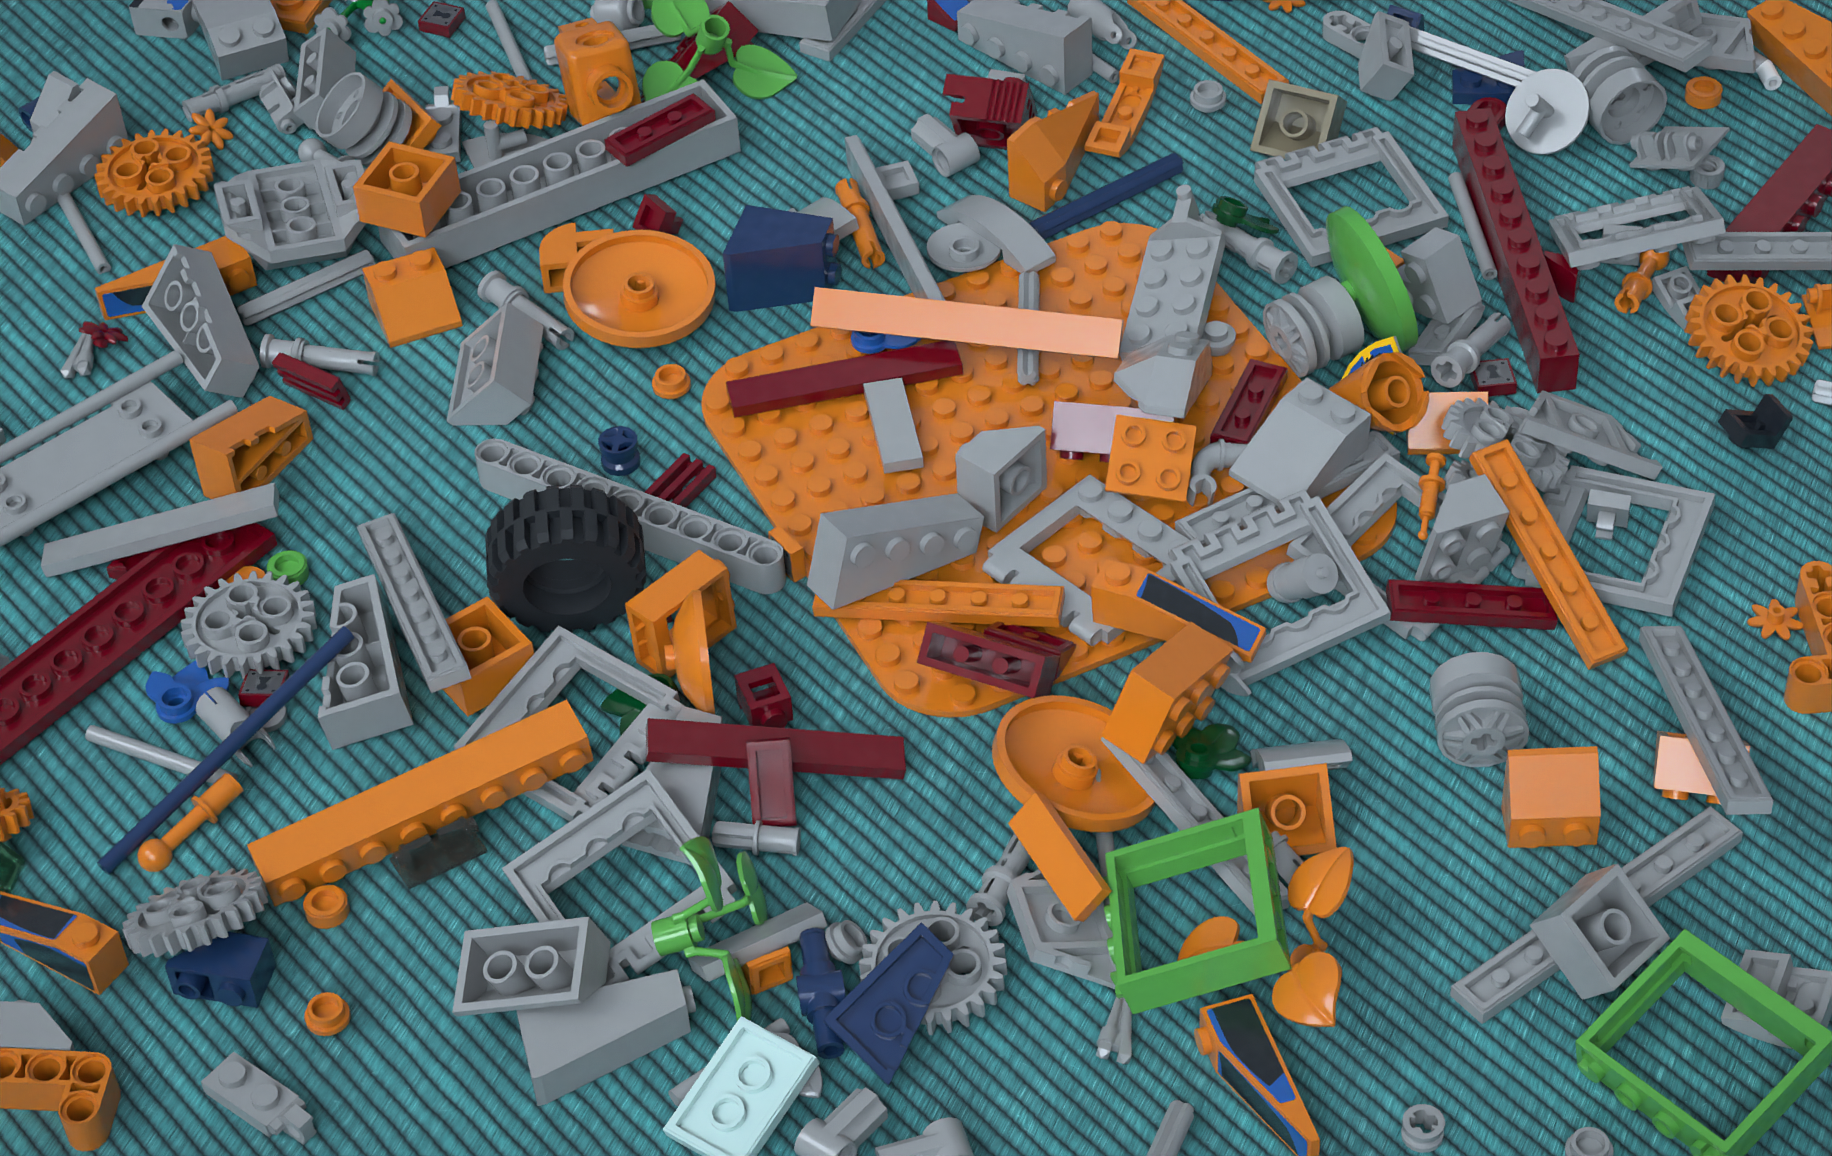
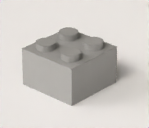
M1618 863L1586 874L1530 924V927L1582 1000L1614 991L1670 939Z

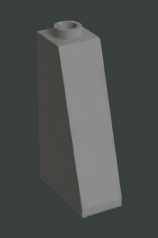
M685 706L681 708L675 719L723 723L722 716ZM650 762L646 769H650L696 833L709 839L722 767ZM658 820L622 843L626 847L690 865Z
M675 969L602 986L583 1003L516 1010L537 1106L548 1104L690 1033L688 1014L696 1012L691 986L682 987L678 970Z

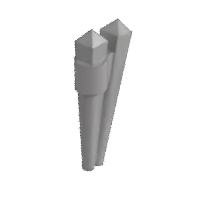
M81 334L61 369L64 379L74 378L77 371L81 377L91 375L94 362V340L91 339L92 335Z
M1124 997L1120 999L1115 998L1107 1024L1102 1027L1097 1040L1098 1049L1095 1056L1101 1059H1108L1110 1051L1117 1053L1116 1062L1129 1064L1132 1056V1012Z

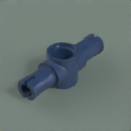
M810 928L802 931L799 936L803 967L800 970V976H796L801 1015L807 1016L809 1023L813 1024L818 1056L823 1059H833L844 1053V1044L823 1022V1019L846 997L842 970H836L835 964L830 961L825 931L820 928Z

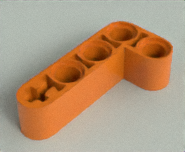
M1811 561L1804 564L1800 570L1795 594V607L1798 608V616L1803 623V630L1812 656L1800 657L1792 661L1789 666L1784 692V702L1787 707L1800 714L1832 712V565L1823 561Z
M0 1047V1109L58 1111L70 1145L79 1151H92L106 1142L121 1097V1090L114 1069L106 1055L98 1052Z

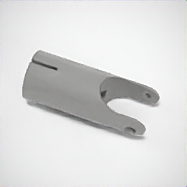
M1070 0L1067 9L1070 16L1075 18L1081 15L1092 17V34L1096 38L1108 41L1111 44H1120L1127 50L1133 49L1136 46L1137 36L1128 29L1122 18L1101 0Z
M215 687L206 692L217 704L204 693L196 704V713L224 741L250 714L226 689ZM263 728L235 753L249 767L253 766L241 751L249 742L257 738L263 739L274 750L276 749L274 741Z

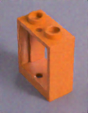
M697 550L625 603L636 663L652 674L660 673L672 677L676 673V670H667L664 645L673 644V628L668 629L667 617L681 608L685 598L692 590H701L708 649L737 628L734 612L735 603L732 598L729 582L730 573L722 561L713 559L702 551Z

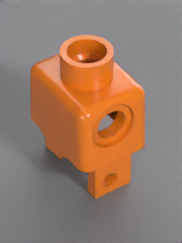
M591 17L558 26L560 34L555 37L554 45L570 114L582 126L642 103L629 42L613 22L604 21L597 23ZM616 76L619 81V87L617 91L615 92L613 88L606 81L603 80L608 77Z

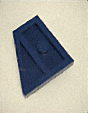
M1518 50L1497 57L1525 67L1524 50ZM1463 68L1452 70V104L1472 105L1481 98L1492 97L1503 101L1507 105L1515 89L1513 86Z

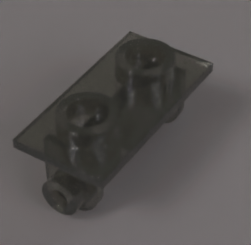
M463 816L458 817L457 821L436 830L437 836L433 838L427 834L406 845L401 844L398 846L399 850L392 853L393 857L389 859L408 889L488 852L476 834L479 832V828L472 816L466 819Z

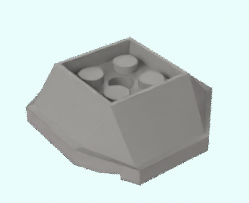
M317 159L246 171L234 176L228 182L221 181L214 184L215 197L226 238L242 246L265 270L347 257L356 238L366 225V223L359 220L353 186L364 173L361 160H348L345 163L335 159Z

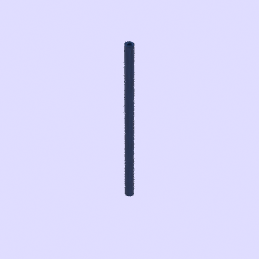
M342 626L97 862V865L106 874L112 873L355 638L351 631Z

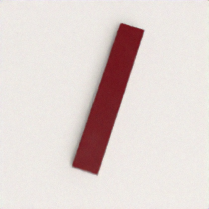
M940 341L727 381L726 390L735 418L864 393V383L902 378L905 386L963 374V364L955 342Z
M648 718L646 724V761L748 769L747 740L790 737L793 772L904 779L906 772L904 737L654 718Z

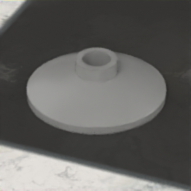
M963 223L944 226L935 231L927 241V254L930 260L943 269L955 272H970L983 269L994 263L1002 249Z

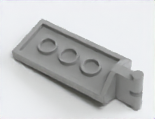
M1181 185L1176 189L1178 198L1173 217L1149 236L1121 342L1120 357L1122 362L1129 352L1166 336L1176 335L1177 332H1193L1199 335V339L1203 337L1226 240L1222 230L1203 223L1189 185Z

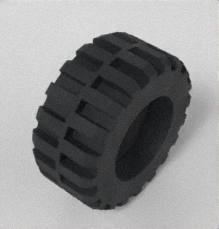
M571 484L570 488H559V485L547 486L546 490L537 492L536 489L526 492L522 499L514 498L504 506V510H500L492 519L491 525L486 532V571L489 595L510 619L515 617V620L525 627L529 628L533 625L539 631L549 633L551 630H555L558 625L571 633L575 629L582 628L584 631L593 630L600 623L607 625L615 621L618 614L624 615L626 613L625 603L644 590L646 563L642 525L638 522V517L631 508L625 507V503L614 495L607 497L603 490L592 488L590 491L583 489L582 485Z

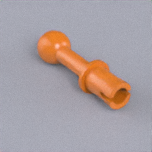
M1653 249L1640 252L1639 262L1641 265L1639 269L1628 273L1624 277L1622 290L1615 298L1614 303L1618 311L1627 314L1629 309L1630 313H1635L1639 309L1642 300L1649 297L1653 290L1651 281L1655 270H1661L1668 265L1670 259L1669 251L1657 253Z
M224 773L199 798L193 796L191 802L195 807L161 839H149L140 846L137 854L140 866L148 872H158L167 868L172 862V851L206 820L215 824L218 821L217 816L244 791L238 781L230 774Z

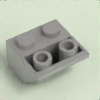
M1486 474L1449 485L1417 569L1416 581H1430L1433 579L1440 581L1448 578L1453 573L1469 568L1473 570L1479 569L1490 562L1510 511Z

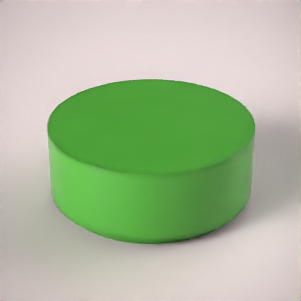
M292 550L282 551L271 557L267 563V572H272L274 581L283 575H287L289 584L298 581L302 585L309 577L307 559L300 552Z

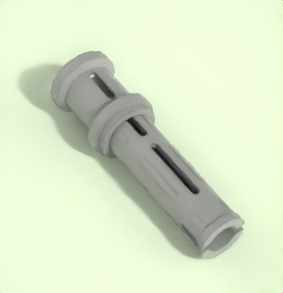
M1205 211V215L1203 213L1200 215L1204 224L1222 230L1226 240L1225 247L1245 258L1250 268L1265 271L1278 284L1286 283L1294 275L1298 266V256L1291 251L1284 252L1274 246V242L1268 238H1256L1238 227L1233 228L1221 224L1216 220L1217 215L1211 211Z
M497 270L486 274L481 280L477 292L478 297L482 301L492 302L499 309L509 302L544 326L542 337L553 344L556 349L565 350L570 346L560 338V335L573 341L574 331L530 301L524 288L512 286L507 282L506 276Z
M1493 313L1465 340L1454 341L1449 345L1446 353H1442L1434 358L1431 363V373L1436 382L1441 386L1452 388L1463 381L1465 374H1469L1477 369L1480 364V357L1503 336L1509 333L1511 324L1507 316L1504 315L1496 322L1500 318L1501 313Z
M265 334L260 346L259 357L261 367L271 368L273 365L272 361L278 353H284L319 369L354 372L370 376H376L379 366L363 364L364 361L379 362V353L377 351L370 352L310 345L309 341L304 338L298 337L295 341L275 339L273 334Z
M1015 833L996 865L985 870L981 878L982 886L978 893L971 895L966 904L967 909H973L974 919L977 921L980 918L986 917L988 926H997L1002 923L1006 915L1005 907L1009 901L1006 891L1010 881L1022 874L1031 859Z

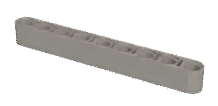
M487 439L475 448V460L480 484L490 492L511 500L514 498L520 500L526 492L534 489L537 492L544 491L547 486L559 485V488H570V484L582 485L583 489L590 491L592 488L603 490L607 497L614 495L625 503V507L628 506L637 515L638 522L642 525L644 550L681 563L697 550H700L711 558L719 559L725 564L730 573L729 582L762 594L776 593L786 584L783 548L774 540L501 439Z

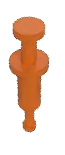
M1430 453L1426 456L1425 462L1430 466L1429 474L1419 478L1418 486L1422 489L1418 513L1422 520L1421 529L1418 532L1420 540L1428 538V524L1435 517L1438 495L1445 489L1446 482L1439 476L1440 468L1446 465L1447 459L1439 453Z

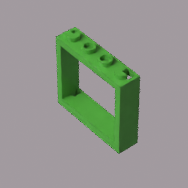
M1259 807L1105 853L1107 876H1104L1103 879L1112 892L1107 896L1110 904L1104 906V913L1107 924L1113 933V937L1107 939V946L1110 957L1116 966V971L1111 972L1110 977L1115 985L1116 997L1118 999L1124 997L1132 1014L1291 969L1273 837ZM1247 855L1258 938L1142 971L1134 888Z
M1686 929L1662 951L1575 1041L1577 1065L1585 1077L1594 1083L1601 1081L1614 1091L1616 1098L1625 1107L1632 1111L1640 1110L1651 1119L1653 1125L1661 1134L1670 1139L1676 1137L1687 1145L1693 1156H1744L1832 1062V1032ZM1684 972L1803 1056L1725 1140L1721 1139L1606 1054Z

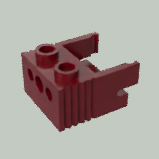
M946 74L943 96L965 99L962 103H951L949 116L955 134L968 133L978 147L1007 150V139L1026 121L1035 116L1037 117L1038 113L1030 85L1019 78L1006 77L1002 81L1000 79Z

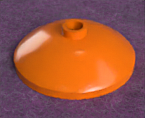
M692 590L685 598L675 617L672 631L673 644L664 645L667 670H676L680 687L695 708L715 715L701 590Z

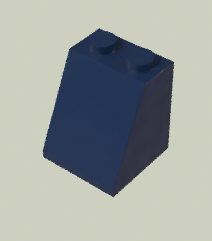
M746 205L723 251L729 311L739 312L813 302L815 287L832 289L833 285L837 286L840 282L842 267L836 261L839 235L834 234L833 218Z

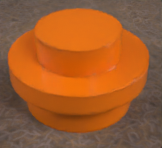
M677 364L661 366L656 370L655 376L652 379L654 393L664 399H677L685 395L691 387L690 376L683 367Z
M325 992L316 995L309 1001L304 1018L307 1028L312 1033L319 1036H331L346 1028L351 1019V1012L347 1002L339 995Z

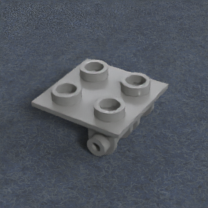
M1665 126L1658 133L1639 131L1637 135L1631 137V148L1636 150L1638 156L1629 166L1630 168H1646L1651 171L1661 168L1678 169L1679 171L1693 170L1699 166L1700 162L1726 136L1730 128Z

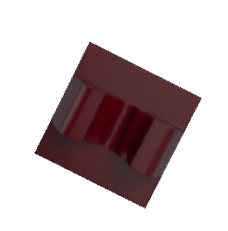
M644 194L632 227L636 230H652L673 235L679 233L683 219L676 217L677 212L657 195Z

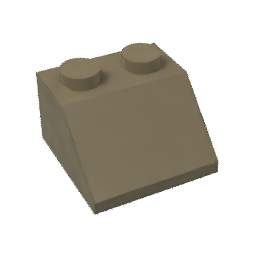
M1269 79L1250 151L1270 156L1281 155L1283 159H1285V154L1312 145L1319 152V143L1338 138L1347 101L1339 95Z

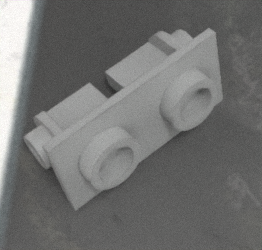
M271 68L269 72L274 80L261 87L259 97L270 113L277 129L281 133L292 134L296 131V128L304 123L312 130L311 126L294 113L295 85L287 76L281 79Z

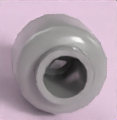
M595 0L590 10V16L597 23L611 21L620 31L638 28L644 20L645 10L642 0Z

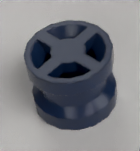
M615 426L602 432L598 438V445L602 453L601 464L604 471L614 476H625L637 470L640 465V453L637 449L638 438L635 431L629 427Z

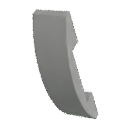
M969 195L937 211V218L947 225L963 223L1002 249L1004 263L1019 273L1024 271L1027 273L1032 271L1038 272L1056 262V255L1037 231L1016 212L999 201L982 195Z

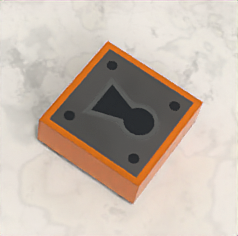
M780 525L768 531L769 539L776 541L783 548L786 575L794 583L806 577L804 547Z

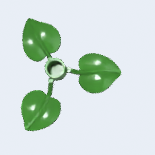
M705 0L652 1L651 17L655 27L665 36L672 38L678 37L683 33L689 38L697 34L696 45L698 48L685 71L678 64L671 61L656 62L646 70L642 79V91L645 102L697 82L698 80L689 75L693 72L702 54H716L722 48H725L729 65L732 68H736L732 77L734 85L747 97L759 100L770 98L796 80L797 74L782 58L761 46H741L736 53L735 60L731 48L732 39L727 38L730 31L729 24L719 15H710Z
M704 836L695 837L685 842L679 850L693 864L706 898L682 912L652 921L651 930L654 944L660 956L684 951L686 958L694 956L719 958L723 962L735 1006L737 1021L741 1016L751 1021L752 997L738 958L733 959L728 950L697 946L698 942L705 940L702 923L749 905L754 923L756 925L763 924L768 917L765 895L758 882L756 869L746 851L739 852L736 864L745 895L742 899L723 906L721 893L722 879L713 846L708 838ZM708 906L712 909V911L701 915L696 914Z

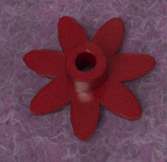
M85 321L83 322V327L79 328V332L92 335L93 344L101 348H107L109 343L116 345L117 340L128 342V337L123 334L121 328H108V325L104 322L97 325Z

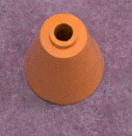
M1401 352L1383 353L1374 357L1328 389L1370 413V429L1393 433L1403 432L1417 426L1425 416L1429 403V390L1424 391L1421 380L1425 378L1423 370L1413 358Z

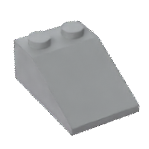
M191 0L221 80L265 69L277 63L289 62L286 37L270 0Z
M1307 377L1279 401L1229 469V476L1277 505L1279 500L1303 489L1312 498L1368 449L1371 414Z

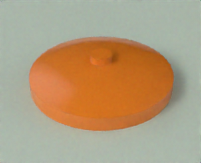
M652 230L621 231L592 241L573 256L563 276V299L567 313L572 321L591 337L620 347H657L680 340L703 324L715 302V276L711 264L704 254L694 245L677 236Z
M1040 696L1015 705L1002 718L992 744L993 764L1002 783L1023 805L1035 792L1045 794L1068 828L1087 832H1114L1132 827L1148 816L1156 804L1101 741V734L1112 713V710L1076 697ZM1098 769L1101 770V781H1100V782H1097V780H1096V778H1095L1096 775H1097Z

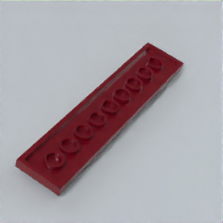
M252 523L158 548L0 670V765L179 624L181 620L185 619L184 609L194 607L192 598L194 596L206 597L204 587H211L215 590L220 588L218 579L222 578L226 581L241 568L252 566L276 547L275 534L258 523Z

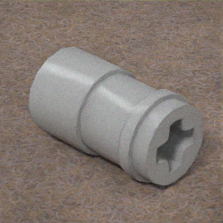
M1315 553L1295 559L1293 562L1278 564L1270 571L1267 577L1268 592L1276 601L1288 604L1297 602L1302 598L1307 599L1329 593L1338 582L1337 566L1332 558L1323 553Z

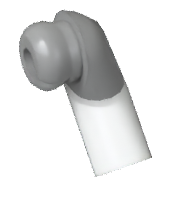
M1754 50L1756 73L1765 89L1770 91L1780 87L1782 79L1772 61Z

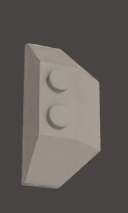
M1181 331L1177 332L1176 335L1166 336L1129 352L1114 373V382L1130 398L1138 401V407L1144 413L1185 418L1212 375L1210 340L1199 339L1197 333Z

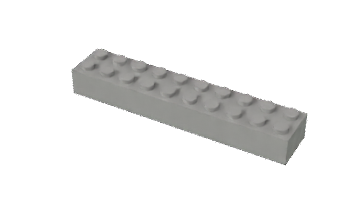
M702 79L458 174L461 193L426 238L378 226L381 242L394 259L434 247L444 268L460 264L463 261L740 152L737 117L706 81ZM693 93L715 110L716 121L628 167L605 149L604 139Z

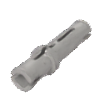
M277 63L220 87L219 85H214L209 88L208 92L182 101L184 114L190 122H194L191 118L192 113H198L204 117L206 110L209 108L214 113H224L229 110L230 106L258 96L261 87L274 80L269 72L271 68L281 79L286 76L283 67Z

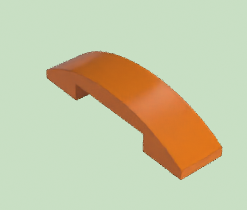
M1130 48L1119 71L1120 83L1102 121L1095 122L1084 145L1085 151L1118 158L1127 152L1138 135L1150 109L1163 69L1165 55Z

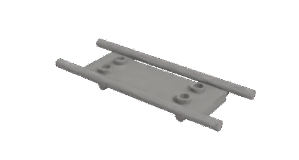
M174 350L1 445L0 464L108 404L111 405L108 409L0 468V547L19 536H29L35 527L156 459H165L170 451L188 442L190 438L238 413L236 405L232 400H228L192 420L151 382L183 363L180 353Z

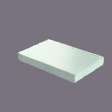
M741 1016L669 1119L663 1131L669 1138L701 1156H757L819 1065V1061L816 1056Z

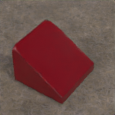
M1544 251V256L1558 295L1574 303L1580 285L1581 270H1578L1577 267L1571 268L1563 254Z

